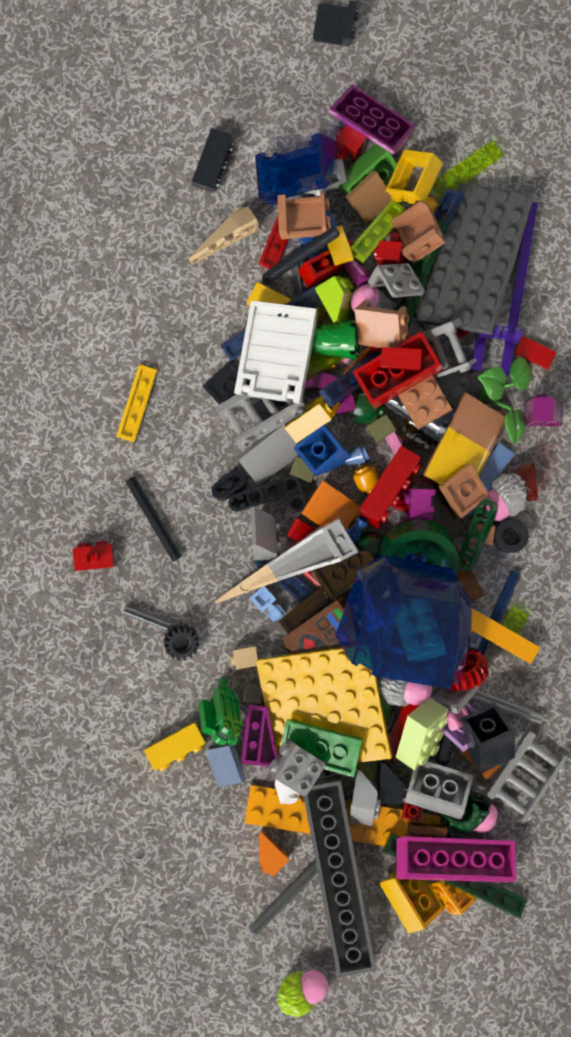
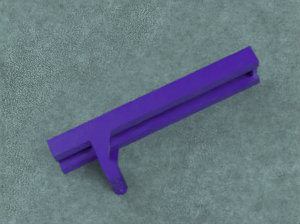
M532 202L522 235L508 325L503 326L502 331L501 325H496L493 335L476 332L472 359L476 358L477 362L471 365L472 369L470 371H481L487 337L505 340L501 368L504 370L506 377L510 375L514 345L520 341L522 329L517 328L538 202Z

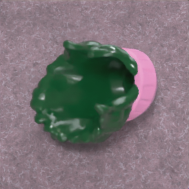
M469 793L462 819L445 814L442 815L447 821V825L452 829L462 832L486 833L495 826L498 811L491 802L474 797Z

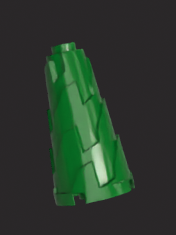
M356 320L316 326L311 353L340 356V358L351 360L358 359L359 356L355 353H360L361 345L358 344L357 329H355Z

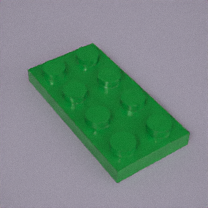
M292 719L286 720L281 746L289 739L300 748L325 763V770L351 777L355 776L363 738Z

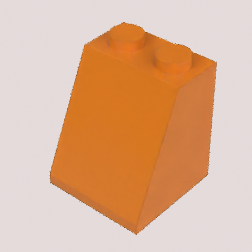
M322 481L301 515L318 526H323L339 517L346 530L350 529L348 526L351 521L355 522L359 516L360 506Z

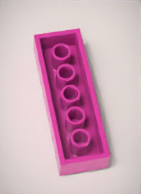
M406 836L396 839L397 879L506 883L517 881L515 841Z

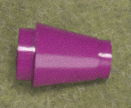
M354 258L352 261L344 263L353 285L360 287L368 283L370 279L369 273Z

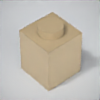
M256 645L233 650L230 659L232 666H236V670L257 666L258 654Z

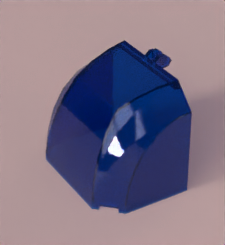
M408 553L406 559L381 555L358 569L335 636L351 664L355 666L361 664L372 670L371 674L375 677L450 689L452 684L460 682L467 661L472 630L470 599L455 570L452 568L427 564L424 555H418L416 561L413 553Z

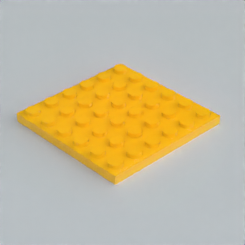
M370 643L256 660L264 703L268 707L277 755L281 747L286 720L292 719L363 738L358 762L391 759L392 753Z

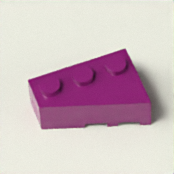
M536 394V396L524 403L526 426L562 427V403L555 398H548V394Z
M408 488V492L404 494V503L408 504V512H404V522L414 519L432 521L435 489Z
M248 703L241 763L269 767L270 763L278 755L268 707L262 704Z

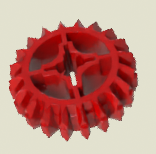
M465 649L464 651L452 652L451 655H445V658L440 659V663L437 664V677L441 686L451 691L458 690L460 692L461 690L467 691L470 688L474 689L475 686H481V682H486V678L489 677V664L485 656L481 655L480 652H475V650L468 651Z

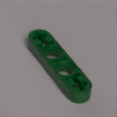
M484 499L478 504L458 554L460 570L471 571L477 563L498 510L496 502ZM486 505H489V507L491 508L490 511L484 509ZM481 515H484L485 517H488V519L480 518V517H481ZM479 521L484 523V529L481 532L476 528ZM475 539L477 547L472 550L469 547V542ZM464 559H467V561L469 562L468 565H465V563L463 562Z

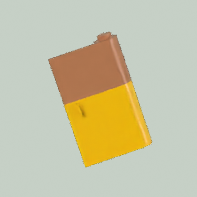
M464 392L423 475L440 485L463 466L471 464L479 477L505 426L506 414L499 410H493Z

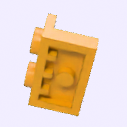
M442 880L431 883L434 894L441 898L445 904V909L452 915L463 914L477 900L476 897Z

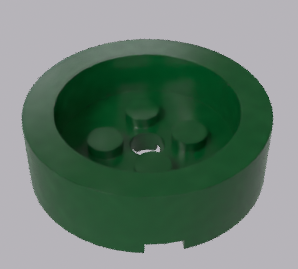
M414 519L401 523L402 525L394 530L391 529L381 543L379 560L383 579L394 592L404 597L422 599L435 596L451 585L458 573L459 556L455 541L445 527L430 520ZM421 552L423 556L416 560L413 555Z

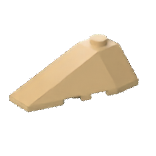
M242 206L233 211L234 214L230 215L189 258L191 265L259 230L258 221L248 206L243 208Z

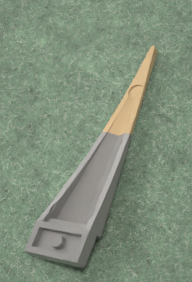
M338 517L323 526L321 525L215 600V603L307 571L340 562L358 553V549Z

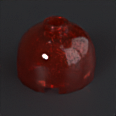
M535 463L517 467L513 473L519 475L521 480L525 481L527 501H538Z

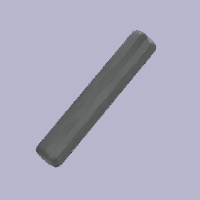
M126 605L124 609L125 615L168 631L169 627L172 629L174 624L179 626L177 623L131 605Z

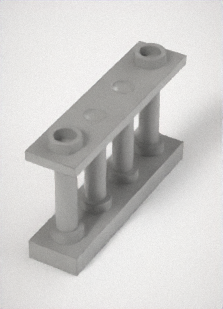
M460 318L422 332L426 340H429V343L432 342L443 368L442 371L433 375L434 379L460 370L461 373L472 369L471 365L477 362L476 358L469 361L466 360L455 333L457 332L456 328L462 325ZM445 333L449 337L459 362L458 365L449 366L439 341L440 334Z
M244 392V395L236 394L215 407L222 420L229 419L239 435L234 440L240 450L250 447L253 442L290 420L300 417L307 411L303 401L302 404L294 403L293 399H288L287 404L289 406L279 412L271 399L251 397L247 392ZM260 399L263 400L272 417L263 422L252 404ZM243 409H246L255 424V427L246 432L236 417V414Z
M531 731L524 732L515 745V758L503 763L483 793L488 799L500 798L521 813L518 820L524 823L533 817L535 813L533 811L558 772L561 773L566 767L565 761L567 760L566 756H559L556 759L535 744L533 739L536 735ZM526 750H532L553 765L547 775L524 759L523 754ZM516 765H520L542 781L536 791L513 775L512 771ZM505 781L511 782L531 797L526 807L503 792L501 787Z

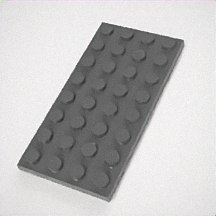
M458 184L457 191L462 192L464 197L443 236L446 243L438 249L418 312L417 322L439 326L460 318L462 325L456 329L493 335L534 197L533 193Z

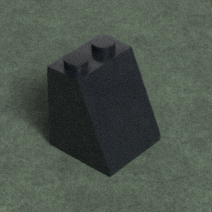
M496 703L460 718L471 759L480 773L515 758V731Z

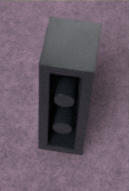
M211 128L192 179L193 186L211 193L220 188L222 183L221 173L227 170L229 160H227L228 154L233 153L236 144L233 142V135Z

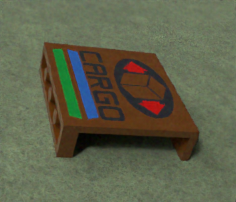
M341 596L282 638L285 648L291 651L292 654L370 643L375 669L386 661L383 654Z

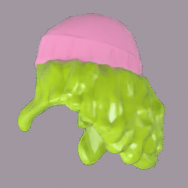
M318 970L288 973L278 989L277 999L279 1000L277 1004L285 1015L299 1018L309 1013L315 1004L321 1002L328 994L329 985L325 975Z

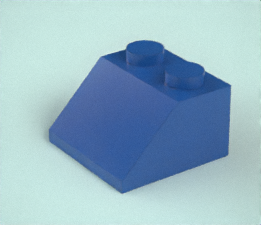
M325 424L306 436L294 447L295 451L315 476L338 469L352 456Z

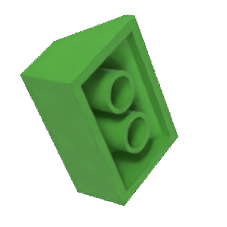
M375 143L345 170L346 182L339 185V189L344 196L348 195L373 170L378 173L387 187L397 163L390 152Z

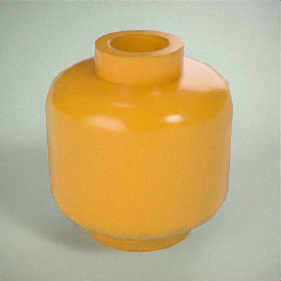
M369 464L356 468L353 474V480L357 489L360 492H367V494L371 492L380 478L376 468L369 466Z

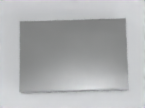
M285 425L263 436L236 457L258 486L298 456L294 449L298 443L286 431Z

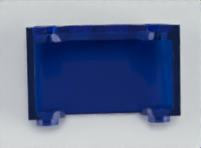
M318 133L312 135L309 146L282 155L275 152L271 157H265L264 152L256 154L255 162L259 199L267 202L269 205H274L278 203L277 195H286L287 199L315 189L327 188L332 180L337 155V142Z

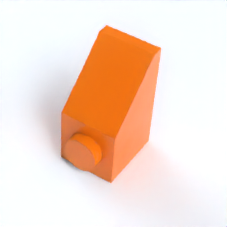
M261 830L259 832L260 868L265 874L268 875L270 873L274 877L290 860L289 855Z

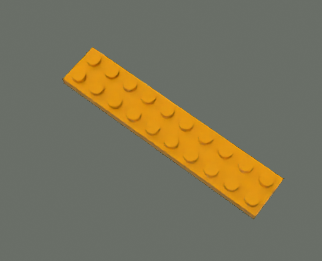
M251 784L245 817L246 824L311 834L304 796L300 795L299 800L293 804H281L276 788ZM345 800L349 820L352 801ZM380 805L377 820L373 819L372 826L349 822L352 841L384 846L389 833L399 837H412V834H408V823L414 821L401 818L403 809ZM423 812L420 823L439 824L441 816ZM423 835V837L431 838V835Z

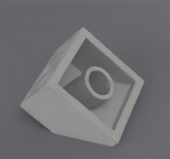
M357 770L349 822L372 826L373 819L377 820L380 800H377V790L363 772Z

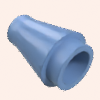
M358 445L350 450L349 453L352 456L343 463V466L366 463V460L370 459L366 446Z

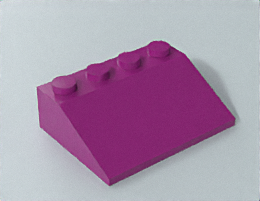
M353 84L328 110L330 114L392 154L400 152L416 127L415 124Z

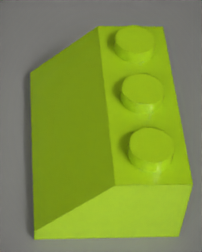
M334 276L315 288L333 323L350 321L353 318L354 311L351 308L350 302L353 292L358 287L353 285L350 277Z

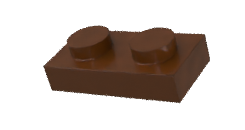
M409 822L408 834H412V837L431 835V838H443V836H447V824Z

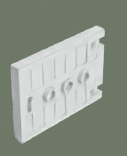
M251 301L234 393L244 395V392H247L251 397L288 402V399H293L294 403L302 404L318 310ZM246 379L251 380L250 385H246ZM290 386H295V391H290Z

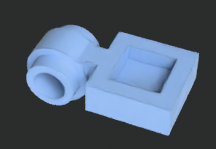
M265 586L261 587L250 597L261 612L268 608L269 612L267 615L273 622L283 617L285 611L278 604L276 606L272 605L276 598Z

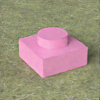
M395 432L385 438L394 454L404 445L402 438L399 435L396 436Z

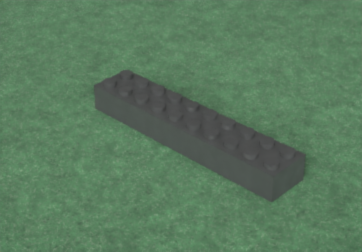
M338 775L317 779L308 795L304 796V802L337 976L343 977L376 971L341 777Z

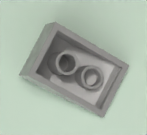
M251 507L254 560H272L277 557V553H281L280 542L276 541V535H280V525L276 523L274 516L256 507Z

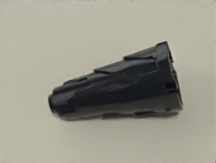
M398 396L384 403L394 413L410 421L409 423L415 426ZM451 404L449 405L452 411L420 428V430L439 442L456 410V407Z

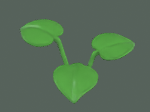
M517 358L512 362L510 376L513 381L511 383L505 384L506 374L501 367L489 368L478 376L484 385L479 392L480 399L483 402H493V405L501 406L510 411L505 415V427L513 444L520 440L526 429V417L522 410L516 409L514 411L513 407L498 401L503 397L504 389L516 384L517 389L522 391L529 386L531 368L528 361L524 358Z

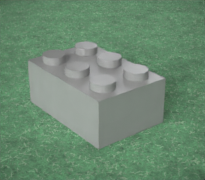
M427 761L423 766L420 765L413 771L405 802L462 819L474 775Z

